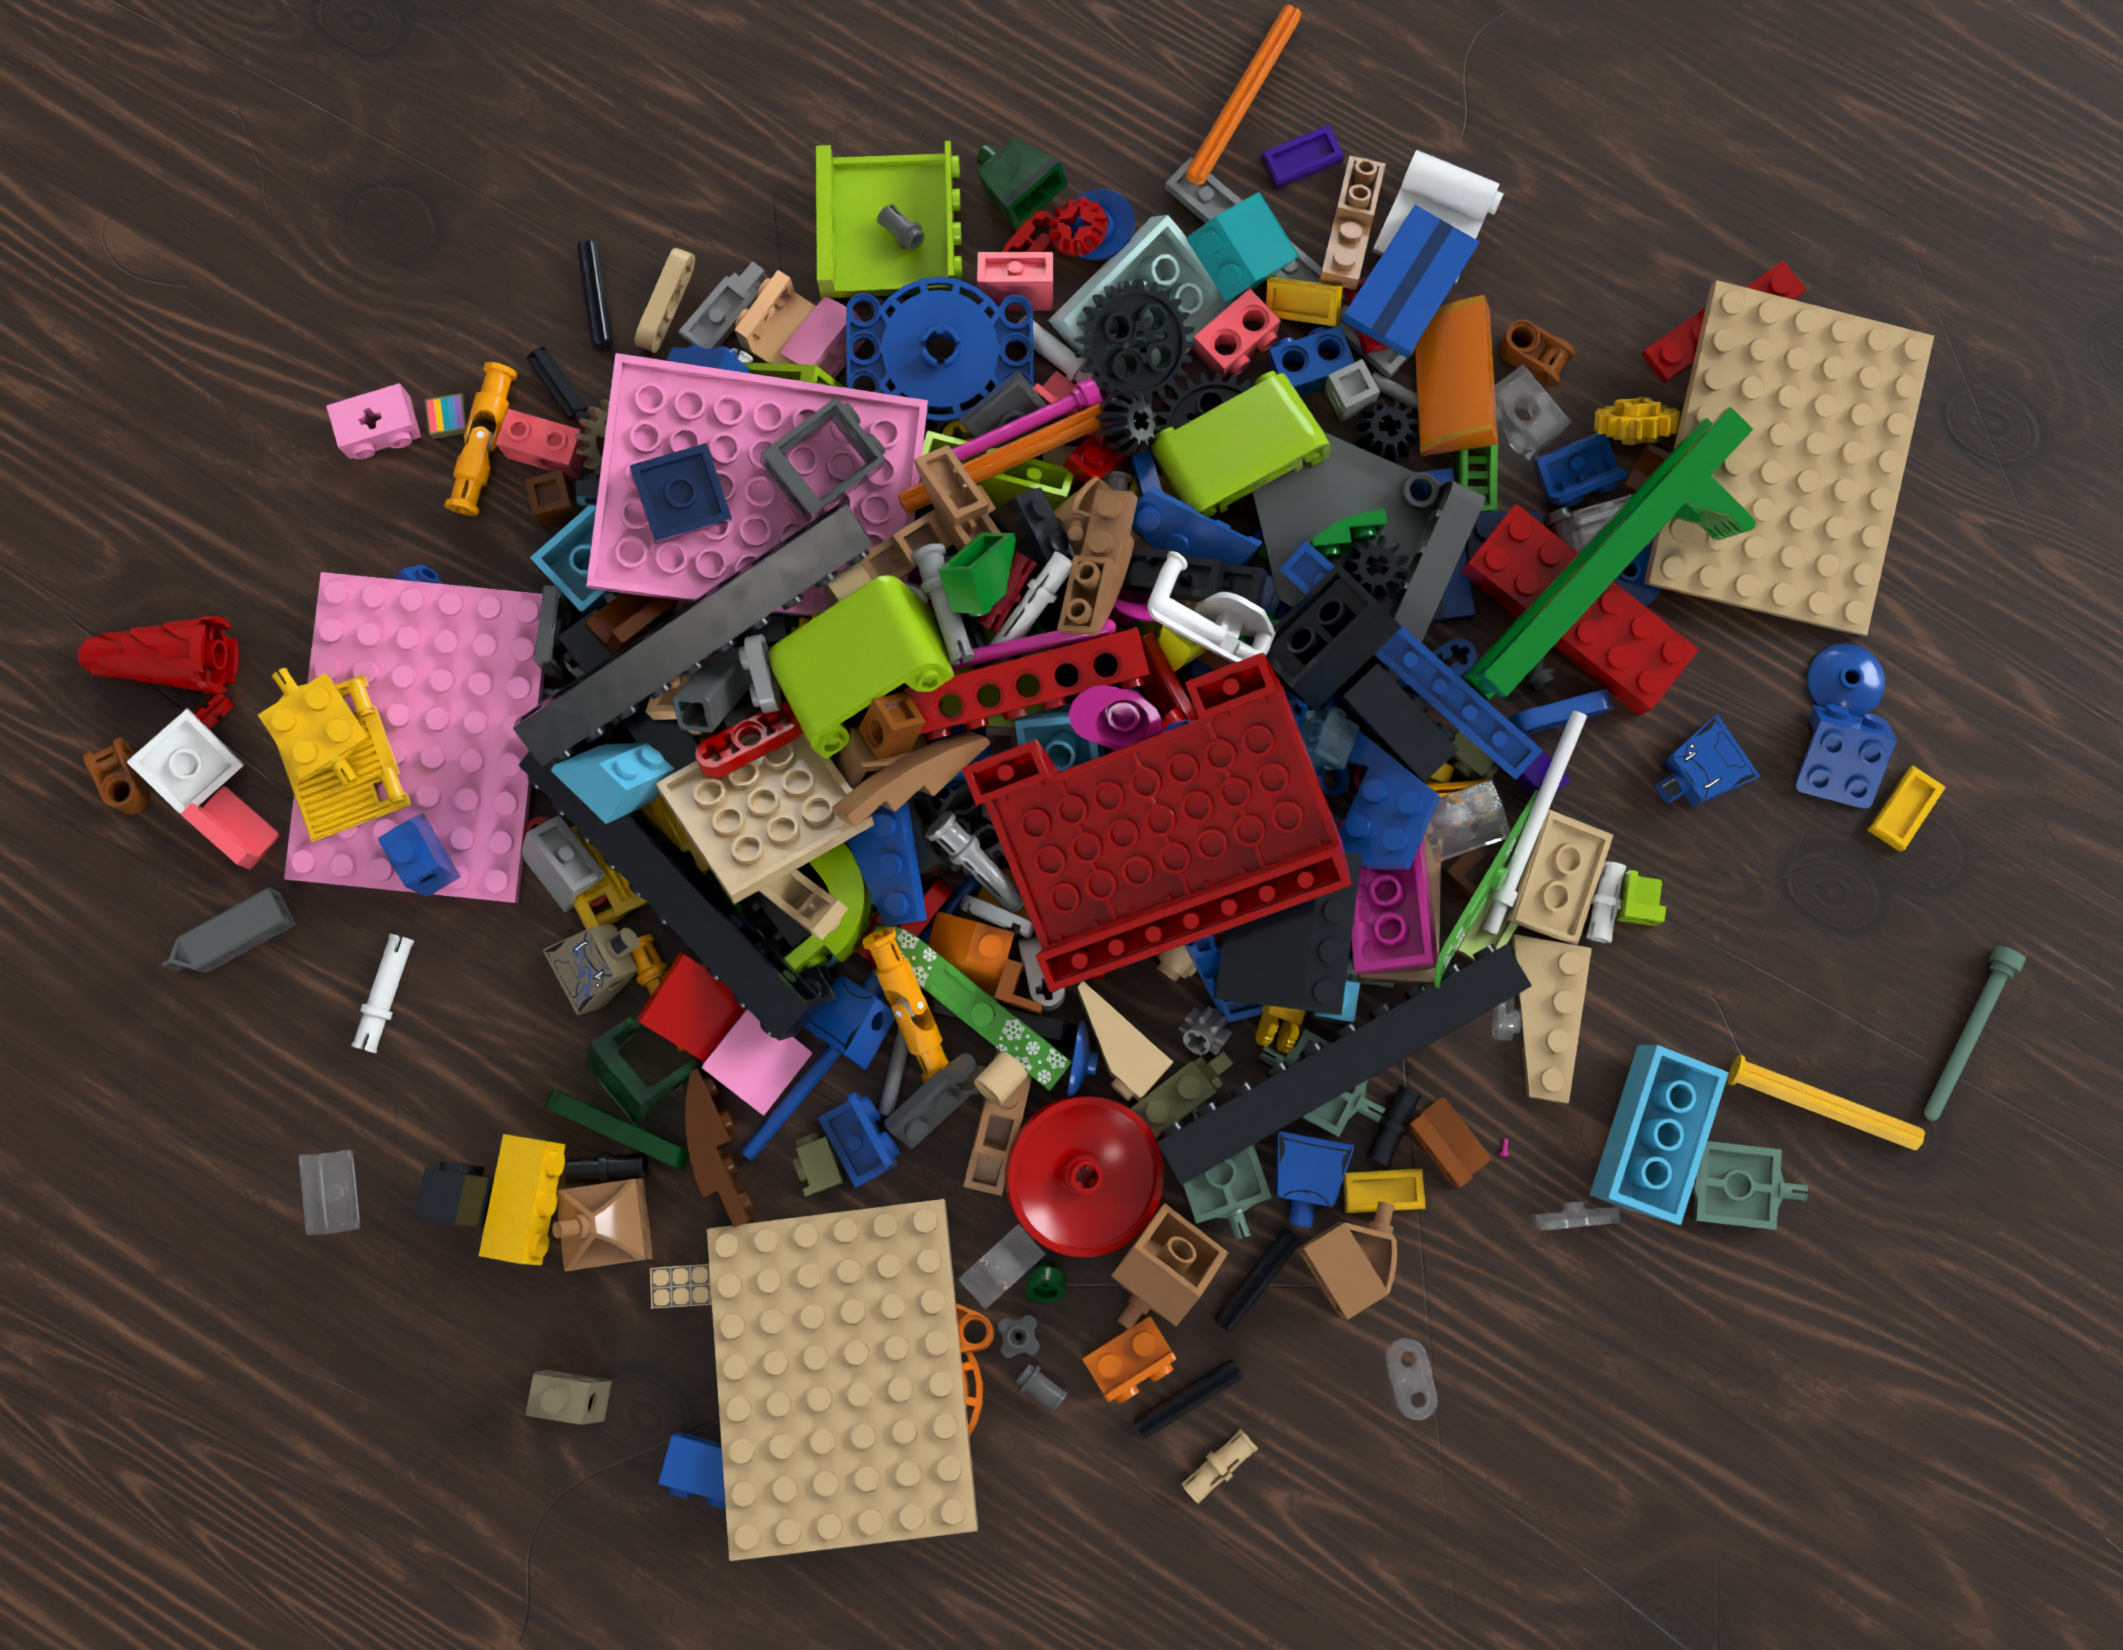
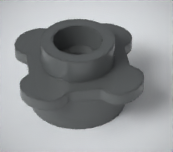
M1025 1315L1022 1319L1011 1320L1006 1317L1000 1320L998 1330L1002 1333L1003 1344L1000 1351L1003 1356L1012 1358L1017 1353L1026 1352L1028 1355H1034L1038 1352L1040 1343L1035 1338L1034 1330L1037 1326V1320L1033 1316ZM1016 1333H1022L1023 1338L1021 1340H1016Z

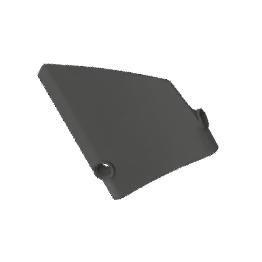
M1324 432L1331 444L1330 458L1312 467L1310 462L1303 460V469L1297 472L1293 469L1252 492L1276 595L1280 601L1291 608L1299 603L1300 598L1306 596L1300 588L1279 571L1305 540L1310 543L1312 538L1321 531L1350 516L1372 510L1385 509L1387 525L1374 540H1371L1372 544L1377 546V540L1380 535L1386 537L1384 547L1389 549L1392 543L1398 542L1400 547L1394 556L1406 554L1408 561L1397 567L1408 570L1409 576L1407 579L1396 578L1403 586L1399 593L1387 586L1390 596L1388 600L1383 601L1378 590L1375 591L1374 598L1399 624L1422 643L1482 509L1486 496L1454 481L1448 480L1442 483L1435 480L1429 473H1415ZM1419 481L1425 484L1428 493L1424 501H1416L1410 495L1409 489L1412 482ZM1351 538L1352 543L1341 554V557L1329 560L1334 566L1339 563L1348 573L1355 570L1345 568L1343 566L1344 559H1356L1351 555L1350 547L1354 544L1364 550L1362 542H1354L1353 538ZM1378 561L1376 564L1366 563V565H1370L1369 575L1374 576L1376 573L1386 574V572H1382L1384 566L1382 562Z

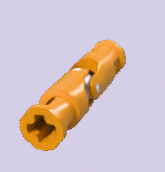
M495 362L484 363V381L481 391L475 394L464 434L466 446L457 458L453 476L456 478L450 499H446L444 504L447 509L467 516H477L479 513V508L476 505L481 488L486 486L491 470L488 454L489 451L493 452L497 447L496 442L509 406V402L506 399L511 381L516 380L518 374L510 367ZM480 419H489L495 422L496 429L493 434L485 427L478 426L473 428V426Z
M888 927L865 937L863 945L865 949H869L877 966L875 974L886 999L889 1001L909 1052L914 1054L923 1072L921 1078L925 1084L940 1069L943 1070L952 1061L947 1060L940 1044L943 1038L921 992L909 959L902 956L895 939L897 936L895 928Z

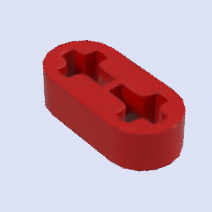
M1038 211L1017 230L1006 243L1003 252H1023L1026 247L1028 248L1026 252H1049L1054 246L1049 235L1042 233L1035 241L1033 239L1036 236L1035 226L1037 225L1042 228L1045 225H1049L1048 221L1052 220L1054 215L1047 211Z

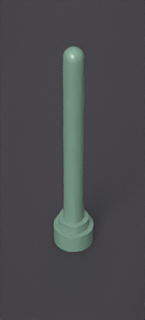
M1995 946L1989 958V961L1992 963L1989 969L1992 973L1924 1109L1926 1119L1935 1121L1940 1117L2007 979H2012L2014 974H2019L2026 961V957L2019 952L2005 946Z

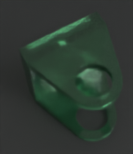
M642 1009L590 1043L585 1065L635 1125L689 1080L690 1071L696 1068L701 1069L703 1066V1062L700 1059L694 1058L656 1085H651L647 1088L618 1053L623 1044L645 1027V1025L636 1020Z

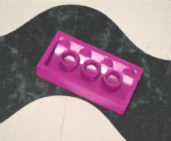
M1339 821L1340 830L1343 826L1344 821ZM1424 837L1409 870L1360 868L1351 937L1356 974L1396 973L1436 968L1438 949Z

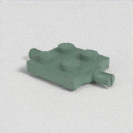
M1303 1030L1295 1048L1287 1055L1269 1046H1264L1262 1051L1270 1056L1261 1052L1258 1059L1273 1067L1286 1061L1290 1067L1303 1060L1300 1052L1319 1041H1321L1323 1047L1331 1043L1307 1030ZM1367 1080L1301 1118L1338 1138L1348 1119L1356 1112L1378 1123L1382 1117L1379 1114L1384 1113L1385 1107L1365 1098Z
M1198 1108L1191 1111L1194 1121L1199 1119L1195 1113ZM1254 1145L1183 1184L1195 1223L1198 1224L1215 1217L1228 1218L1235 1241L1242 1239L1238 1223L1244 1237L1251 1235L1243 1212L1253 1204L1272 1198Z
M1707 1141L1692 1188L1694 1196L1692 1221L1777 1230L1778 1209L1782 1200L1792 1199L1805 1202L1808 1194L1793 1193L1792 1190L1808 1192V1186L1806 1184L1784 1182L1781 1172V1149Z

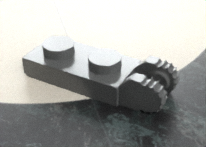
M968 1053L960 1054L956 1060H953L943 1070L940 1069L885 1120L884 1125L888 1132L913 1149L970 1095L980 1092L975 1086L974 1080L986 1067L983 1065L976 1066L975 1059Z

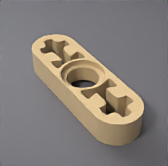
M674 248L671 251L638 325L635 335V345L653 353L659 350L693 273L695 265L694 254L678 248Z

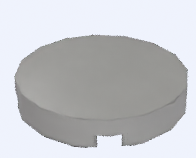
M964 895L960 904L961 910L1026 938L1032 936L1034 931L1032 922L970 895Z

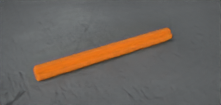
M1287 4L1282 8L1188 167L1186 179L1189 182H1193L1197 186L1204 184L1300 21L1301 11L1298 8H1294L1291 4Z
M1099 404L962 465L975 484L1099 429L1100 423L1095 418L1101 413ZM923 482L899 493L900 505L906 513H912L932 504Z

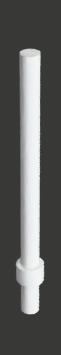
M1572 710L1507 867V877L1500 890L1494 889L1490 897L1494 901L1482 927L1483 930L1497 935L1508 906L1513 907L1518 895V892L1515 891L1586 721L1587 715Z

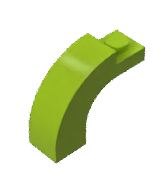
M844 842L811 860L809 863L824 880L829 894L838 899L848 910L842 916L839 926L834 931L828 933L823 940L811 935L785 957L787 962L797 972L816 964L819 967L824 966L828 961L827 956L831 953L843 963L851 956L853 948L867 929L871 913V893L851 850Z

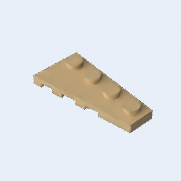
M1514 934L1511 936L1515 958L1532 985L1527 990L1518 994L1520 1006L1518 1009L1519 1022L1522 1027L1523 1037L1522 1053L1526 1094L1530 1098L1568 1104L1592 948Z

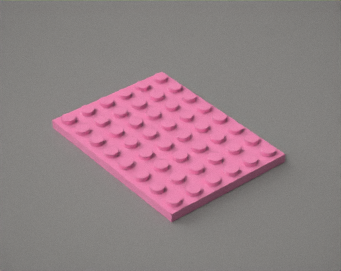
M616 353L586 587L589 589L692 602L807 525L808 522L762 466L760 458L764 450L835 397L843 405L848 403L853 407L861 420L859 426L867 436L873 434L885 449L883 456L886 458L882 469L832 506L834 507L843 500L846 501L871 538L873 545L867 548L868 551L889 539L894 533L915 521L916 511L906 513L899 502V493L919 484L920 476L914 465V460L922 456L928 400ZM832 420L785 455L818 499H821L866 465ZM707 443L732 517L731 522L655 544L630 471V465ZM848 562L836 569L835 573L837 574L850 566ZM909 574L899 580L908 584ZM814 584L801 593L804 598L795 606L785 611L782 607H779L772 613L812 618V612L817 611L821 614L834 604L824 586L817 588Z
M321 572L308 683L325 672L331 677L335 685L360 675H365L370 687L366 689L371 704L375 705L379 712L401 774L398 776L403 792L408 793L411 806L312 843L294 795L284 879L417 893L406 888L381 847L378 838L405 821L424 813L461 878L435 892L434 895L519 903L523 869L521 848L524 842L525 826L528 823L532 785L527 779L528 775L519 766V763L529 750L513 730L516 719L542 703L545 672L534 662L543 594ZM352 696L344 697L352 711L356 712ZM383 783L375 784L381 801L388 799ZM435 874L425 877L426 880L430 879Z

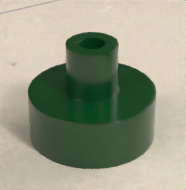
M1050 1260L1041 1261L1039 1267L1033 1268L1027 1273L1025 1292L1030 1299L1040 1303L1057 1302L1065 1296L1066 1276L1061 1270L1055 1268L1054 1262Z

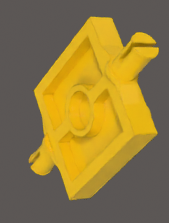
M287 668L278 670L280 674L275 672L272 678L284 695L277 703L258 714L298 778L305 782L320 771L333 769L342 782L343 787L351 785L350 781L356 782L359 778L346 760L355 749L371 740V738L331 677L325 672L311 682L297 686Z

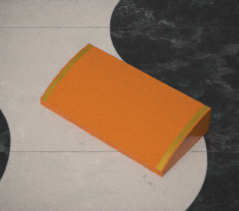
M1480 295L1440 306L1415 346L1421 456L1498 444L1490 309L1485 295Z

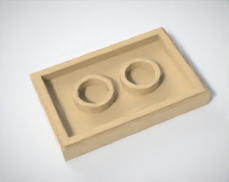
M1548 810L1515 891L1518 892L1513 907L1509 906L1505 920L1567 944L1578 945L1613 834Z

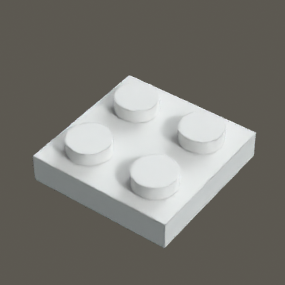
M188 708L127 761L180 814L190 803L199 806L244 766V763Z

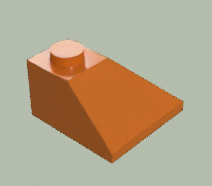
M937 911L927 945L991 997L995 998L994 996L1008 959L1015 932Z

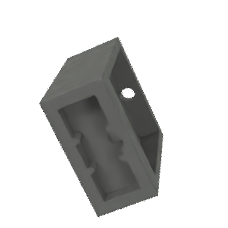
M837 397L764 450L760 458L762 466L808 523L882 469L886 458L883 456L885 449L880 441L873 434L867 436L859 426L861 420L853 407L848 403L843 405ZM832 420L866 465L821 499H818L785 455Z

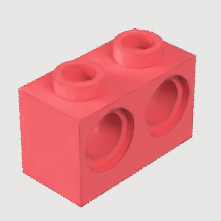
M1249 289L1194 336L1193 343H1195V347L1192 350L1215 375L1217 371H1220L1222 381H1224L1231 374H1236V376L1241 374L1250 364L1249 358L1260 350L1264 353L1276 343L1279 338L1277 334L1281 320ZM1247 321H1255L1262 328L1258 331H1250L1243 324ZM1219 345H1228L1234 352L1230 355H1221L1215 348Z
M507 410L496 445L506 458L553 472L562 469L565 475L577 479L585 459L584 455L577 454L576 452L579 447L584 446L582 440L575 438V434L582 433L580 429L515 410Z

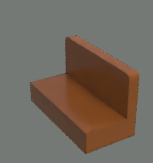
M1007 959L994 996L995 1000L1002 1006L1042 1016L1044 1012L1043 1004L1016 996L1024 974L1023 964Z
M1444 1097L1432 1103L1409 1121L1407 1128L1410 1129V1132L1454 1188L1464 1186L1473 1179L1472 1175L1491 1161V1156Z

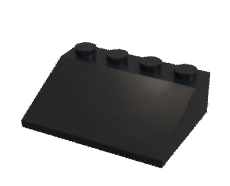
M1344 851L1352 881L1351 886L1222 931L1214 999L1328 1015H1342L1362 854Z

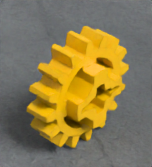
M1648 397L1615 400L1614 406H1605V408L1597 409V412H1595L1594 431H1597L1598 434H1606V437H1613L1614 440H1621L1622 444L1627 445L1647 442L1656 443L1659 441L1660 436L1668 437L1670 433H1678L1680 411H1677V408H1667V405H1661V402H1654L1652 398Z

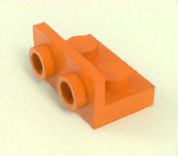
M1150 1315L1135 1324L1131 1330L1127 1329L1082 1358L1107 1402L1109 1403L1116 1398L1119 1404L1137 1394L1139 1389L1136 1385L1146 1378L1150 1377L1155 1382L1174 1370L1170 1363L1177 1359Z

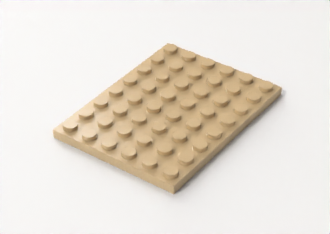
M1718 280L1711 283L1674 449L1701 420L1708 418L1713 423L1725 409L1732 407L1753 430L1711 476L1755 519L1756 525L1751 531L1722 540H1714L1700 525L1672 517L1654 537L1644 584L1857 636H1866L1869 630L1934 335Z
M939 1199L748 1223L738 1227L725 1226L707 1229L729 1561L979 1531L946 1201Z

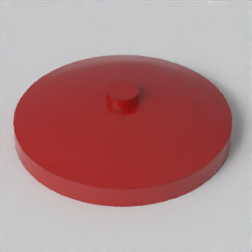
M1077 1095L1071 1098H1062L1037 1111L1027 1120L1016 1135L1011 1145L1005 1168V1186L1008 1201L1020 1225L1030 1236L1048 1249L1073 1257H1095L1108 1254L1135 1239L1155 1214L1164 1185L1162 1153L1149 1126L1128 1107L1111 1099L1094 1095Z

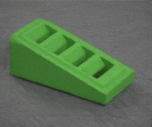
M1498 444L1472 448L1485 449V456H1468V449L1455 451L1456 483L1478 493L1487 494V502H1484L1480 512L1497 511ZM1468 464H1485L1486 471H1468ZM1468 479H1486V486H1468Z

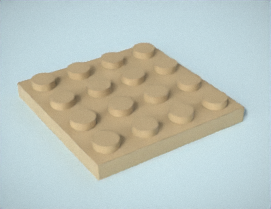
M786 718L781 719V720L779 721V722H783V723L785 724V726H786V725H789L790 723H792V722H788V721L786 720ZM766 726L765 728H766L767 734H768V735H771L772 732H770V731H769V727ZM804 732L794 741L721 778L705 776L701 772L698 762L695 761L655 783L658 792L733 904L874 825L873 818L869 815L859 826L854 827L840 820L831 807L849 794L852 788L830 758L825 760L813 750ZM754 733L747 734L741 739L740 744L753 746L760 741L761 736ZM733 744L729 745L728 747L731 748L732 754L736 753ZM716 754L711 755L709 757L712 758L714 762L719 761L721 759V757L719 758Z

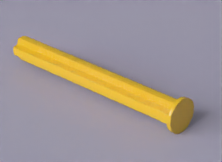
M1738 1055L1731 1066L1728 1076V1084L1730 1085L1739 1083L1911 1150H1918L1923 1144L1925 1131L1918 1126L1747 1062L1743 1055Z

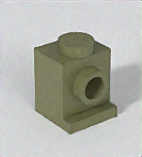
M1459 731L1455 735L1456 739L1452 742L1459 750L1449 759L1454 772L1466 781L1469 779L1474 781L1487 778L1490 780L1500 767L1467 736Z
M814 1133L795 1141L799 1157L793 1159L794 1166L801 1182L808 1180L809 1183L808 1187L802 1189L805 1197L813 1196L846 1183L835 1150L828 1137L820 1139L818 1133Z

